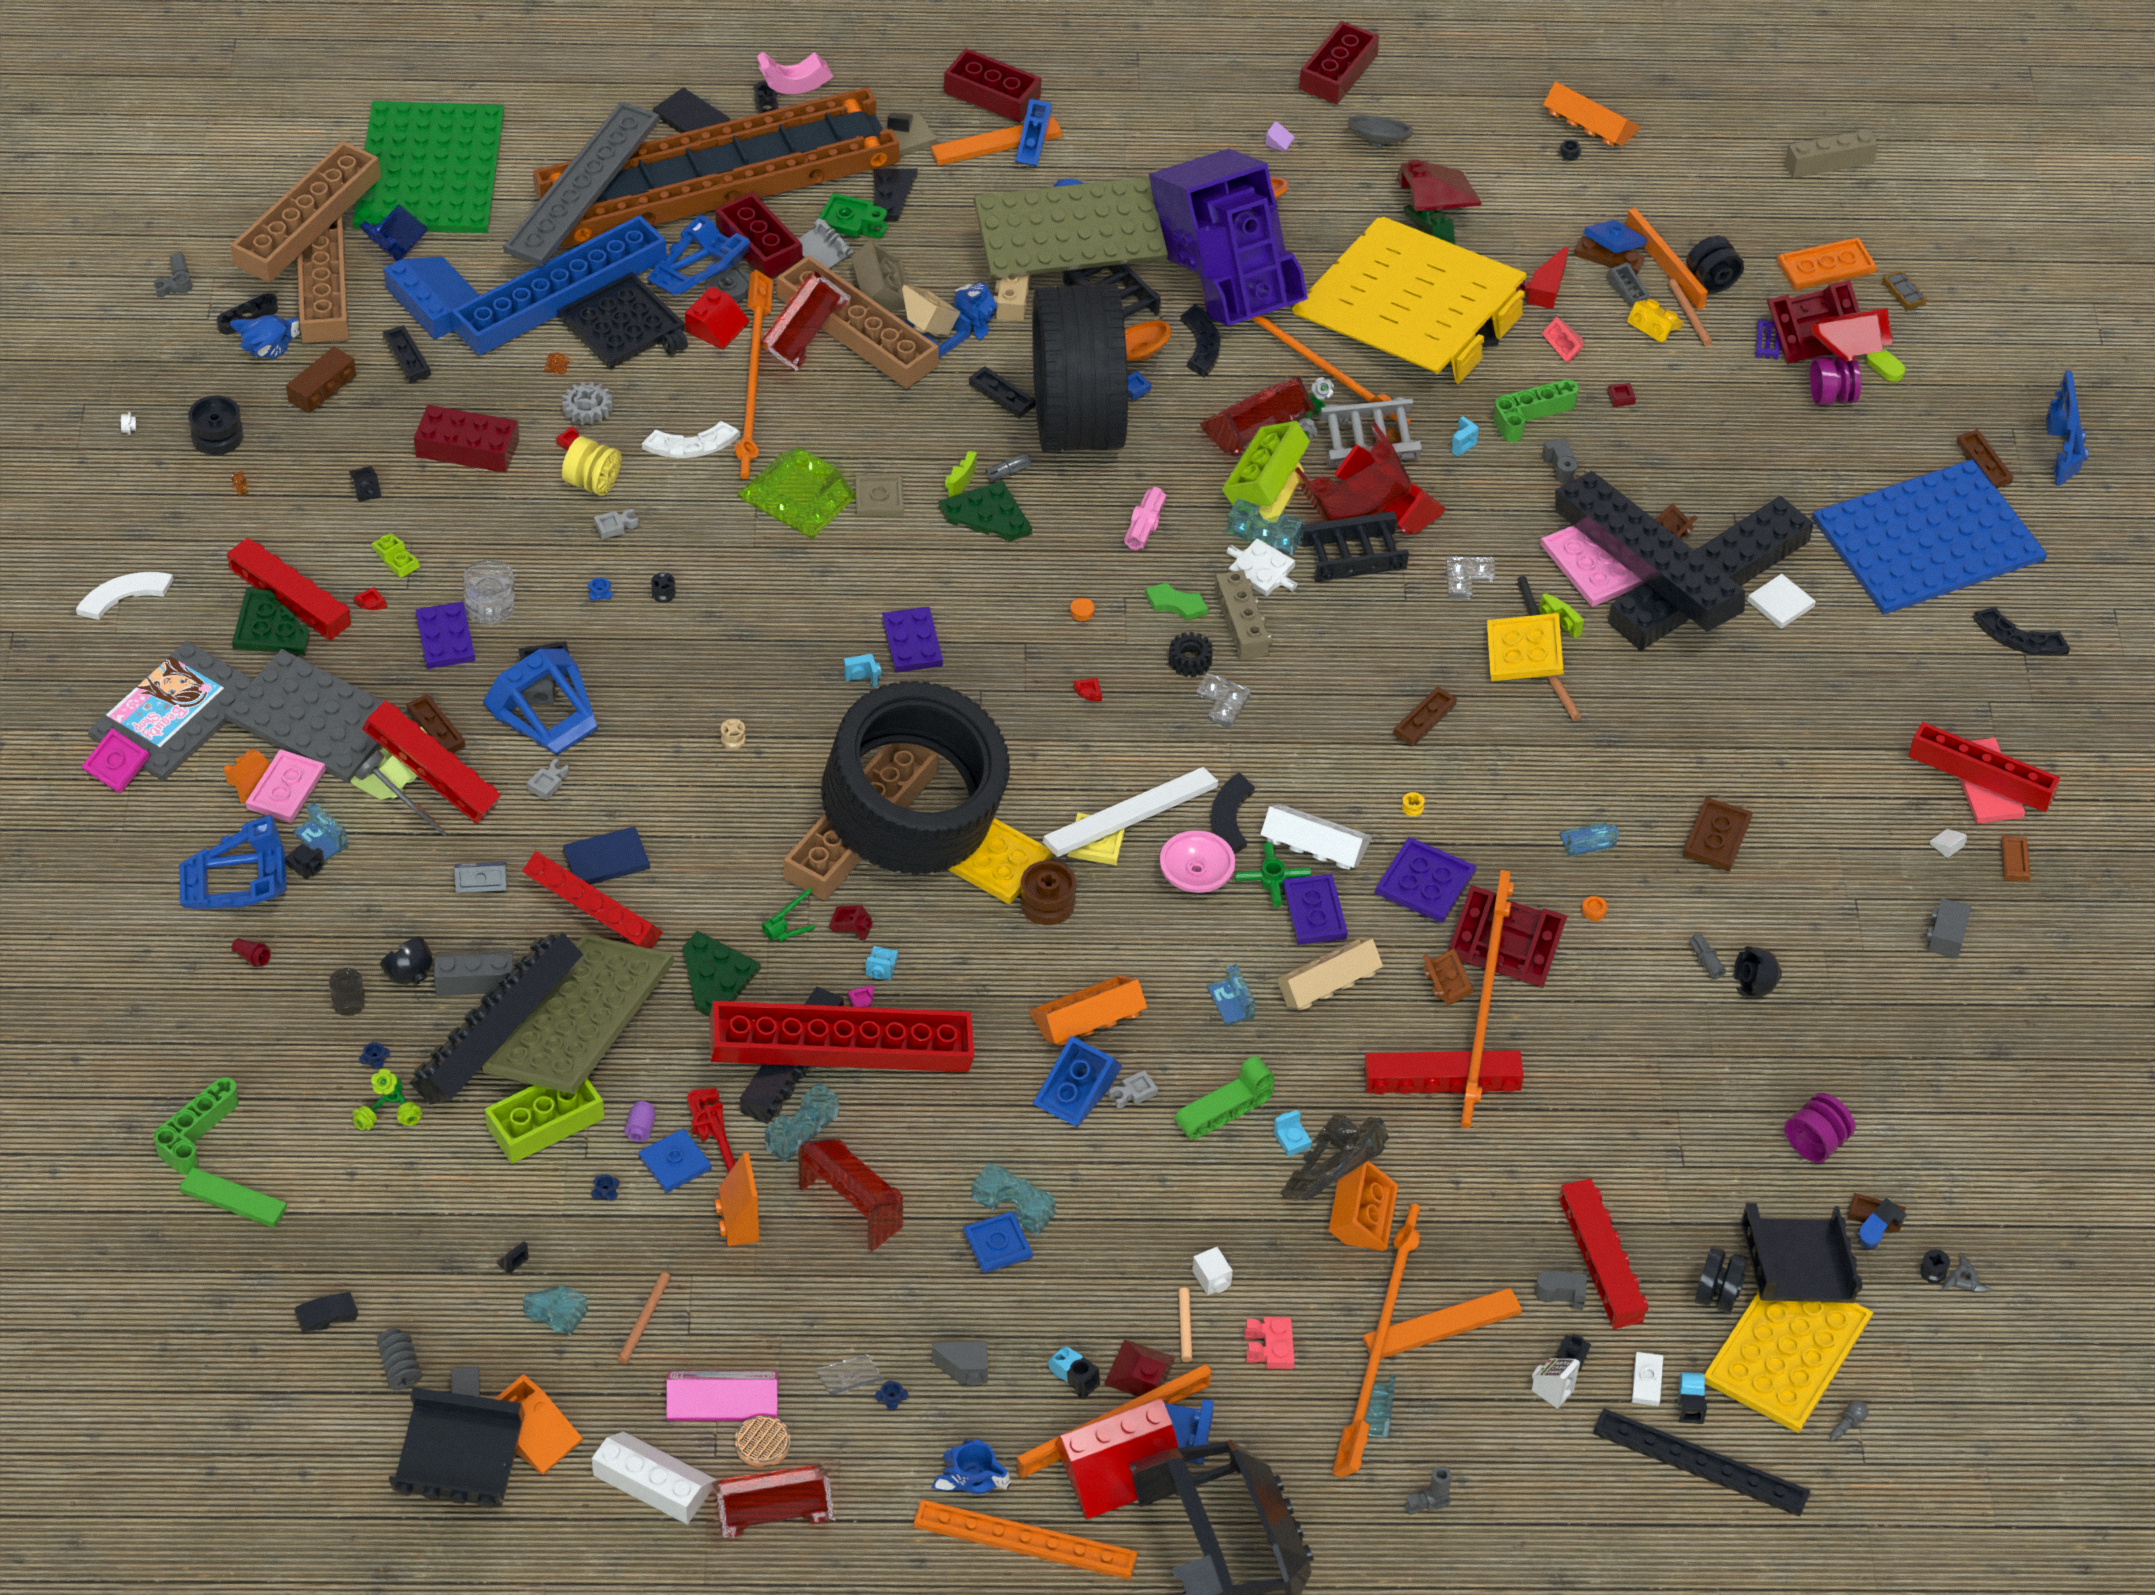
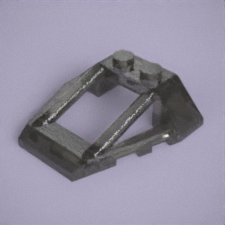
M1333 1115L1314 1139L1317 1145L1313 1152L1308 1150L1304 1155L1303 1159L1306 1163L1302 1169L1293 1172L1280 1194L1284 1198L1309 1200L1373 1157L1380 1155L1385 1149L1384 1144L1389 1139L1384 1121L1381 1118L1368 1117L1358 1129L1346 1115ZM1329 1143L1341 1150L1312 1169ZM1340 1164L1333 1172L1328 1175L1326 1174L1327 1171Z

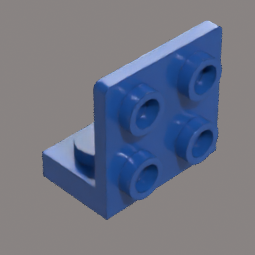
M1203 1399L1201 1409L1164 1403L1173 1424L1179 1448L1208 1444L1214 1401ZM1205 1457L1186 1462L1204 1464Z

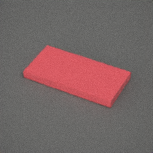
M1996 738L1972 741L2001 753ZM1959 778L1976 824L2024 818L2025 810L2021 802Z

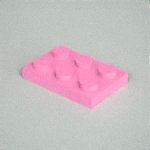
M280 749L247 799L246 808L267 816L272 815L273 818L292 824L325 772V764Z

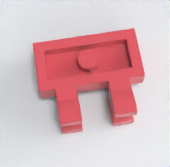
M1264 1317L1263 1324L1256 1319H1247L1246 1328L1244 1329L1245 1340L1264 1339V1346L1258 1342H1248L1246 1363L1266 1362V1369H1293L1294 1351L1291 1317Z

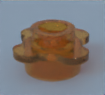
M560 352L551 353L547 357V365L544 366V370L546 372L564 374L567 372L566 365L569 364L570 360Z

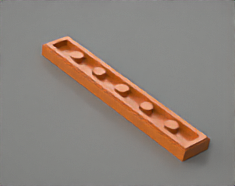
M1055 117L1050 118L1045 141L1062 137V130ZM1024 124L931 146V153L937 165L940 166L1017 148L1020 144Z
M1636 208L1629 209L1626 226L1647 238L1646 244L1643 247L1671 279H1676L1685 296L1696 309L1705 308L1708 291Z
M1508 1288L1389 1326L1381 1359L1519 1315L1522 1308L1512 1289ZM1376 1331L1363 1335V1342L1369 1354H1371Z

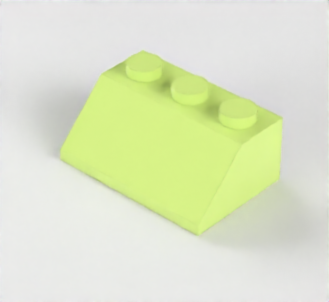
M382 748L380 752L384 755V760L377 769L403 792L404 789L402 787L406 783L412 782L418 776L386 749ZM373 772L364 780H359L356 776L350 780L353 785L380 800L397 797Z

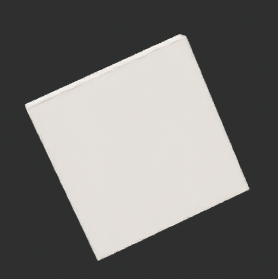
M1780 574L1748 595L1747 599L1751 605L1780 629L1815 607L1816 602L1783 574Z

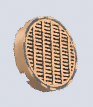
M755 1416L747 1419L740 1425L735 1435V1447L739 1457L746 1464L757 1468L770 1464L773 1466L786 1457L790 1449V1433L786 1425L777 1418Z

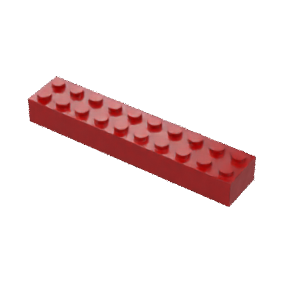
M713 1001L709 1015L710 1062L969 1072L974 1059L971 1012Z

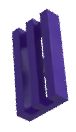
M1758 320L1756 358H1760V355H1765V359H1769L1770 356H1774V360L1779 358L1780 341L1776 329L1774 350L1770 349L1771 327H1775L1772 321ZM1763 326H1766L1765 349L1761 348Z

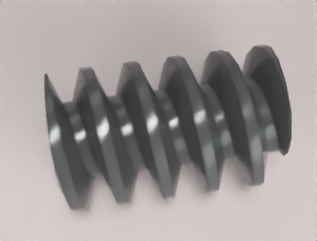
M388 1329L382 1332L376 1341L389 1388L401 1390L420 1381L422 1373L419 1370V1362L416 1361L417 1355L414 1352V1345L411 1343V1335L402 1333L400 1329Z

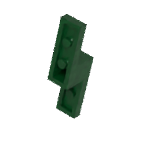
M1412 204L1404 206L1405 215L1424 228V233L1455 245L1453 220L1438 210L1415 211Z

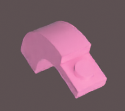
M764 51L757 56L760 63L759 69L763 73L768 86L780 93H805L820 87L833 77L827 63L815 52L802 62L792 66L779 65Z

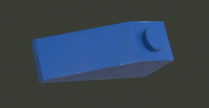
M1030 99L1017 152V163L1038 166L1051 118V103Z

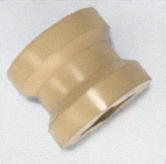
M728 719L722 723V745L730 750H737L743 747L746 742L744 723L738 719Z

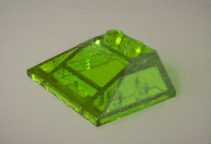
M798 447L780 453L738 493V498L813 539L855 498V493L836 467Z

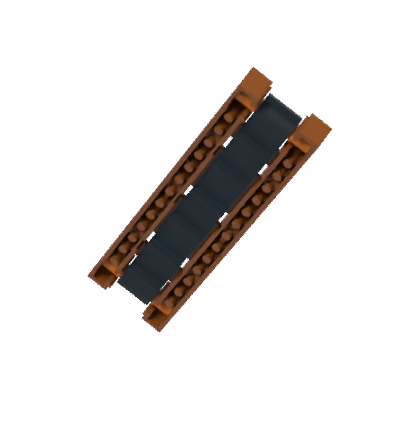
M869 86L644 142L560 245L562 248L585 243L638 215H641L653 226L715 210L751 192L758 198H763L900 163V143L893 130L883 129L876 117V99ZM572 161L533 170L534 190L539 201Z

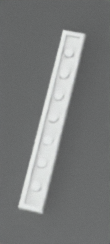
M1204 767L1049 833L1043 836V843L1059 857L1215 789L1218 786V780Z

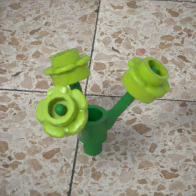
M388 1069L379 1070L371 1078L374 1092L380 1095L384 1093L382 1097L371 1108L361 1106L352 1112L354 1115L352 1121L360 1130H371L374 1127V1123L377 1121L374 1112L386 1101L400 1102L401 1106L397 1109V1121L404 1126H413L422 1117L419 1106L414 1102L405 1101L402 1093V1080L397 1078Z

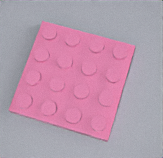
M1574 526L1541 538L1540 545L1591 607L1628 593L1645 583Z

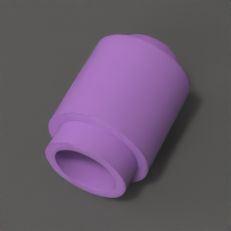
M638 1101L630 1108L624 1132L631 1140L641 1142L649 1139L656 1116L652 1104Z

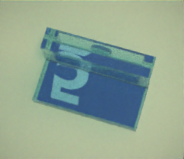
M315 802L307 807L309 820L293 830V834L313 851L320 848L323 851L324 862L348 847L346 831Z
M1606 822L1559 832L1569 857L1616 848L1619 834L1616 825L1608 826Z
M1237 964L1228 966L1226 979L1207 984V989L1225 1026L1253 1019L1256 1002Z
M1390 1374L1388 1385L1374 1383L1364 1420L1370 1425L1367 1436L1388 1438L1395 1374Z

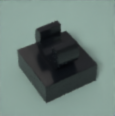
M1575 1334L1572 1337L1565 1335L1556 1359H1576L1580 1362L1579 1370L1581 1371L1591 1344L1583 1341L1584 1338Z

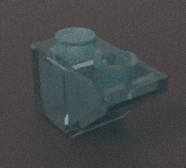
M565 1286L526 1294L523 1297L524 1313L530 1319L546 1323L553 1330L564 1332L570 1336L588 1312L587 1297Z

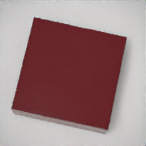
M1630 383L1608 385L1607 392L1613 407L1635 405L1636 397Z

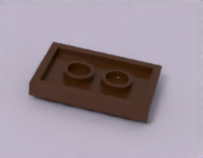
M1706 797L1684 848L1683 857L1730 872L1751 822L1753 812Z

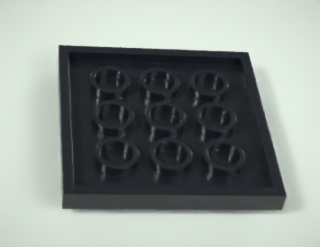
M633 272L557 310V317L609 369L661 342L660 337L662 334H670L676 328H680L682 331L685 330V323Z

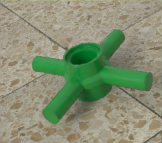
M1266 842L1263 844L1265 861L1261 869L1235 872V881L1261 880L1262 887L1271 892L1273 906L1280 907L1283 904L1280 891L1283 879L1311 876L1310 867L1285 869L1284 863L1280 859L1275 858L1273 843Z

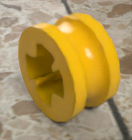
M1416 792L1407 793L1402 799V810L1409 816L1420 815L1424 810V797Z

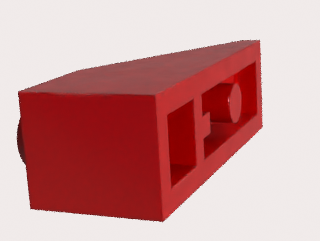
M1569 247L1562 248L1534 272L1531 281L1527 280L1524 292L1528 294L1527 304L1550 309L1554 308L1567 262Z

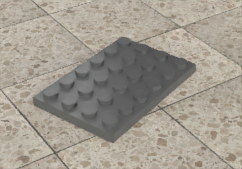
M281 649L226 710L224 716L229 722L285 751L324 763L326 772L349 783L359 768L380 747V744L362 729L367 718L384 701Z

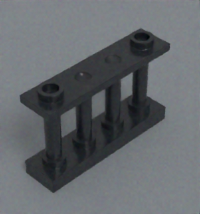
M1127 264L1063 271V283L1068 287L1078 285L1098 286L1101 284H1115L1121 281L1126 286V288L1119 291L1121 300L1133 294L1140 300L1123 309L1124 318L1146 307L1155 316L1159 314L1161 303L1159 294L1153 291ZM1105 268H1108L1113 273L1096 283H1092L1086 278Z
M1395 512L1303 524L1301 538L1303 547L1314 546L1319 561L1315 564V582L1407 569L1408 549L1397 551L1392 537L1395 534L1397 518ZM1382 536L1388 552L1374 554L1369 538ZM1359 539L1365 556L1351 557L1346 541ZM1337 543L1342 559L1329 561L1323 545Z

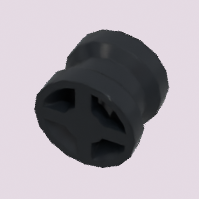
M680 328L674 329L670 334H662L660 337L662 346L669 356L676 354L677 350L688 348L686 336Z
M665 572L655 574L651 579L653 599L660 603L672 601L676 595L674 577Z
M1938 1249L1927 1251L1920 1268L1921 1276L1931 1283L1943 1281L1946 1278L1950 1265L1949 1256Z

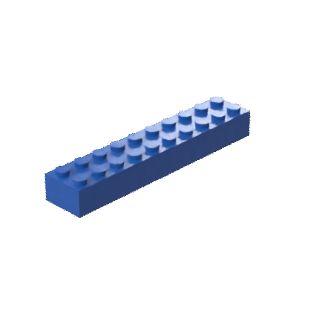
M638 215L551 259L543 267L538 266L451 310L453 330L480 356L556 317L558 309L630 272L638 275L654 267L661 259L665 260L667 258L666 240L641 215Z

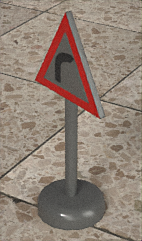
M379 750L355 773L359 780H364L373 772L412 810L445 837L448 835L420 804L416 805L377 769L384 760V755Z

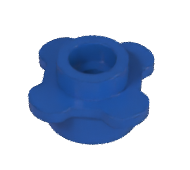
M601 577L593 579L588 583V589H590L589 598L591 600L610 599L612 597V592L610 591L611 582Z

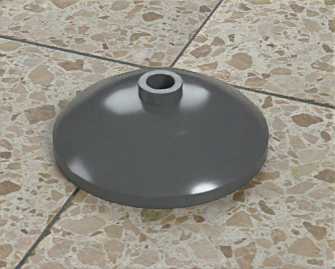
M1358 115L1348 119V125L1351 130L1360 138L1371 142V145L1374 147H1384V144H1396L1408 139L1413 134L1411 126L1389 118Z

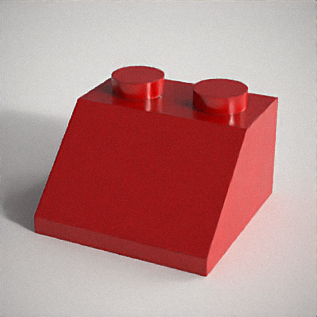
M710 286L685 312L686 332L722 350L749 324V319L733 298L713 286Z

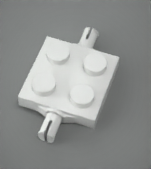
M1256 539L1244 551L1239 550L1233 545L1228 547L1226 553L1237 559L1230 566L1229 572L1244 570L1246 578L1251 580L1252 588L1267 597L1275 588L1281 585L1292 592L1296 589L1297 582L1287 578L1288 573L1295 567V560L1259 539Z

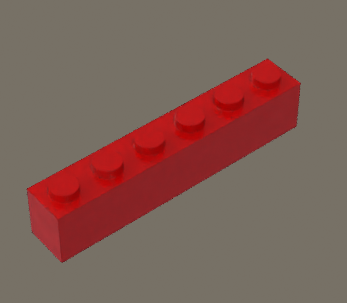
M246 538L227 553L229 569L256 589L270 590L281 605H285L297 618L331 641L351 625L350 609L345 603L337 601L328 591L320 589L311 579H306L294 567H289L282 562L277 555H272L266 551L260 543H255L251 539Z
M385 700L367 718L362 729L367 735L478 825L496 806L501 796L497 789L481 779L474 769L468 768L459 761V758L454 753L442 747L435 737L425 733L418 723L408 719L397 706Z
M1925 722L1921 723L1915 733L1908 755L1912 759L2045 813L2056 795L2061 778Z
M538 851L534 852L522 870L524 874L637 946L652 949L663 931Z
M1472 1051L1366 1053L1364 1061L1366 1093L1409 1094L1427 1092L1433 1094L1437 1092H1466ZM1483 1051L1477 1087H1482V1093L1489 1091H1521L1524 1077L1521 1051Z
M1592 1178L1561 1185L1559 1202L1612 1329L1643 1323L1645 1313L1648 1311V1302L1644 1295L1641 1296L1638 1278L1635 1273L1632 1274L1629 1268V1257L1620 1247V1236L1618 1231L1612 1228L1610 1212L1603 1207L1600 1189L1598 1187L1595 1188Z

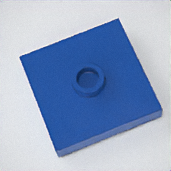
M1617 220L1587 226L1584 230L1585 236L1614 253L1645 246L1647 238Z
M684 1128L638 1152L639 1158L666 1194L712 1170L711 1163Z
M1013 1211L963 1227V1233L982 1274L1033 1257V1252Z

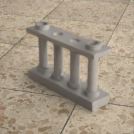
M1399 397L1392 401L1345 406L1331 404L1321 408L1318 419L1319 422L1328 421L1333 449L1329 450L1326 458L1327 468L1339 467L1352 450V448L1345 449L1342 447L1338 420L1351 418L1355 444L1386 462L1418 459L1422 450L1421 442H1413L1410 439L1406 413L1410 412L1413 400ZM1383 415H1397L1401 437L1400 443L1390 444L1388 442ZM1374 416L1378 445H1365L1360 417Z

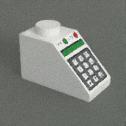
M1550 1358L1544 1366L1539 1365L1532 1375L1534 1379L1532 1391L1558 1409L1574 1392L1580 1362L1576 1359Z

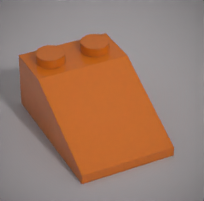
M749 1152L742 1154L718 1187L719 1198L714 1199L716 1214L722 1215V1220L719 1221L721 1237L726 1236L727 1246L759 1242L758 1196Z

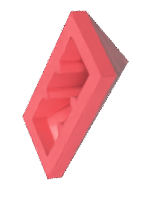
M1558 317L1542 332L1543 336L1567 363L1584 347L1583 338Z

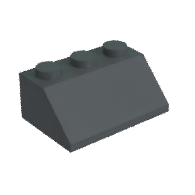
M514 949L437 952L434 961L436 995L486 994L491 990L494 991L499 986L497 981L505 973L508 972L510 974L514 969Z

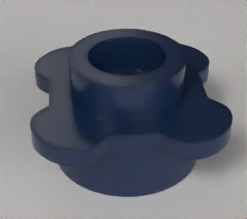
M372 1042L364 1047V1054L360 1055L359 1060L361 1064H370L375 1069L383 1067L385 1058L390 1056V1050L384 1048L378 1042Z
M603 1174L593 1180L595 1187L591 1192V1196L594 1199L603 1198L613 1201L617 1198L616 1189L620 1185L617 1178Z
M888 1381L882 1385L880 1391L876 1392L875 1398L877 1401L885 1403L889 1410H895L902 1400L908 1398V1392L898 1382Z

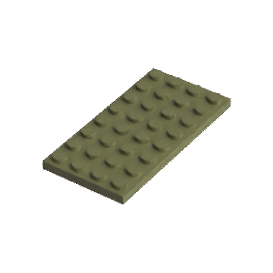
M1149 177L974 196V205L990 279L1167 259L1168 254L1159 216L1155 208Z
M584 934L575 945L584 955L482 1065L483 1072L575 1094L675 962L673 954Z

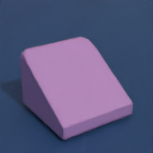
M1276 121L1266 134V146L1283 152L1287 151L1294 140V136Z

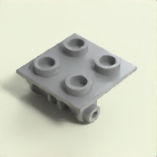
M821 218L815 221L814 225L816 227L798 238L802 243L803 257L805 258L810 255L828 269L854 253L849 247V243L845 242L840 237V234L836 233L834 228L831 229L827 225V221Z

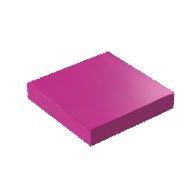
M111 728L81 768L121 794L151 754Z

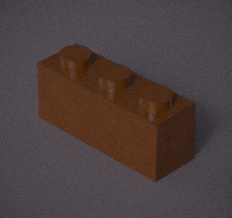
M332 347L286 385L288 401L308 414L311 413L356 376L355 359L338 348Z

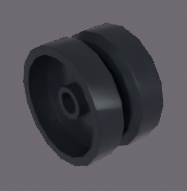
M1716 235L1700 241L1692 248L1687 256L1686 266L1708 293H1717L1728 289L1737 282L1743 273L1744 261L1725 236Z
M212 395L199 399L191 406L188 412L192 442L198 450L211 455H219L233 451L240 445L243 440V427L240 408L234 400L226 396Z
M1711 1246L1696 1293L1695 1303L1708 1307L1713 1301L1715 1292H1718L1717 1309L1731 1314L1736 1298H1739L1746 1275L1744 1271L1748 1257L1735 1253L1731 1256L1727 1268H1724L1725 1250Z

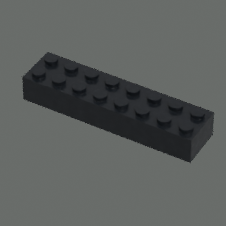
M563 932L555 935L549 934L545 938L539 937L530 945L532 950L515 961L513 964L515 968L511 973H505L497 981L499 986L494 991L487 992L481 998L482 1004L477 1009L474 1008L466 1014L464 1024L460 1028L459 1026L454 1028L447 1035L449 1040L443 1046L439 1045L431 1052L430 1056L432 1058L428 1063L421 1064L413 1072L415 1077L409 1083L430 1105L451 1100L584 955Z

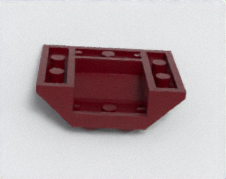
M1417 159L1401 164L1397 181L1401 188L1411 187V204L1415 211L1481 206V200L1462 171Z
M1850 280L1830 284L1824 290L1793 298H1790L1788 294L1767 300L1787 364L1832 354L1826 346L1811 334L1810 324L1822 318L1860 312Z
M1473 885L1470 886L1448 951L1455 949L1462 962L1485 969L1497 896L1495 892ZM1506 900L1511 902L1509 917L1503 918L1495 973L1544 988L1568 916L1545 908L1540 911Z

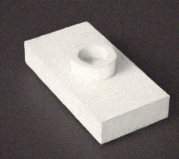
M1636 1352L1632 1403L1659 1406L1663 1355Z

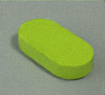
M1883 348L1884 351L1866 354L1867 364L1886 380L1896 382L1904 377V364Z

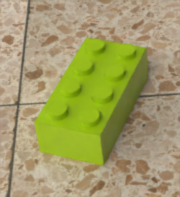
M1297 421L1260 427L1222 488L1235 510L1250 509L1263 505L1269 506L1275 502L1278 493L1285 486L1286 480L1291 472L1294 471L1296 464L1304 455L1310 443V440Z
M588 1078L585 1079L575 1094L533 1085L484 1109L486 1127L511 1164L605 1119L603 1100Z

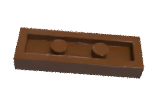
M1583 235L1574 251V256L1610 268L1628 262L1636 275H1638L1645 260V255L1629 250L1614 253Z
M1978 429L1957 437L1956 442L1968 459H1973L1996 488L2012 483V474Z
M1437 686L1394 728L1393 735L1413 747L1456 705L1457 698Z
M428 693L406 704L407 711L429 736L435 737L447 751L454 753L466 747L465 739Z

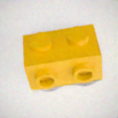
M1647 299L1635 302L1627 322L1657 341L1663 343L1666 341L1670 331L1681 329L1684 321L1677 318L1678 314L1659 307L1660 304L1657 301Z

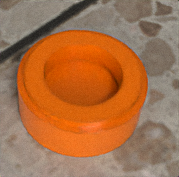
M1086 598L1075 599L1070 606L1072 618L1077 621L1090 620L1094 615L1093 602Z
M1589 896L1584 899L1581 912L1588 920H1602L1607 913V903L1601 897Z

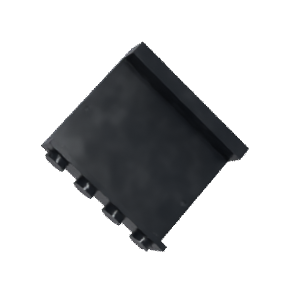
M1746 1203L1740 1222L1760 1300L1855 1302L1858 1292L1862 1290V1278L1858 1276L1856 1270L1857 1260L1855 1256H1852L1851 1238L1847 1237L1845 1230L1846 1221L1841 1216L1839 1206L1834 1207L1830 1220L1760 1218L1757 1203Z
M413 1387L410 1398L414 1407L396 1476H389V1482L393 1491L403 1496H410L411 1493L419 1494L430 1500L445 1498L457 1504L472 1502L484 1508H492V1506L502 1507L525 1416L522 1404Z

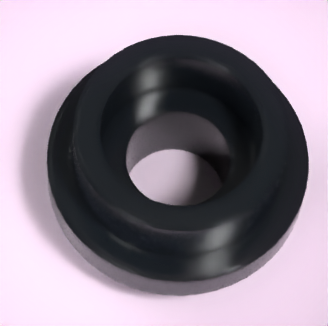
M1574 140L1564 141L1559 148V154L1567 160L1577 159L1581 154L1579 143Z

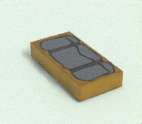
M1903 270L1883 277V284L1907 311L1926 304L1927 298Z

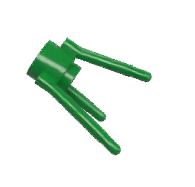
M808 888L779 913L761 924L762 930L769 940L773 941L777 938L782 942L789 937L815 929L814 925L785 932L788 924L783 918L812 892V888Z

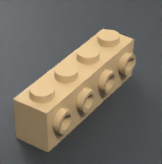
M1031 275L1004 277L996 281L995 293H998V296H994V300L997 304V319L1024 321Z
M1360 937L1277 978L1287 1007L1303 1010L1312 1006V1001L1318 998L1320 1000L1329 998L1334 994L1333 991L1353 986L1355 984L1354 981L1359 978L1365 979L1375 975V970L1383 967L1373 938Z

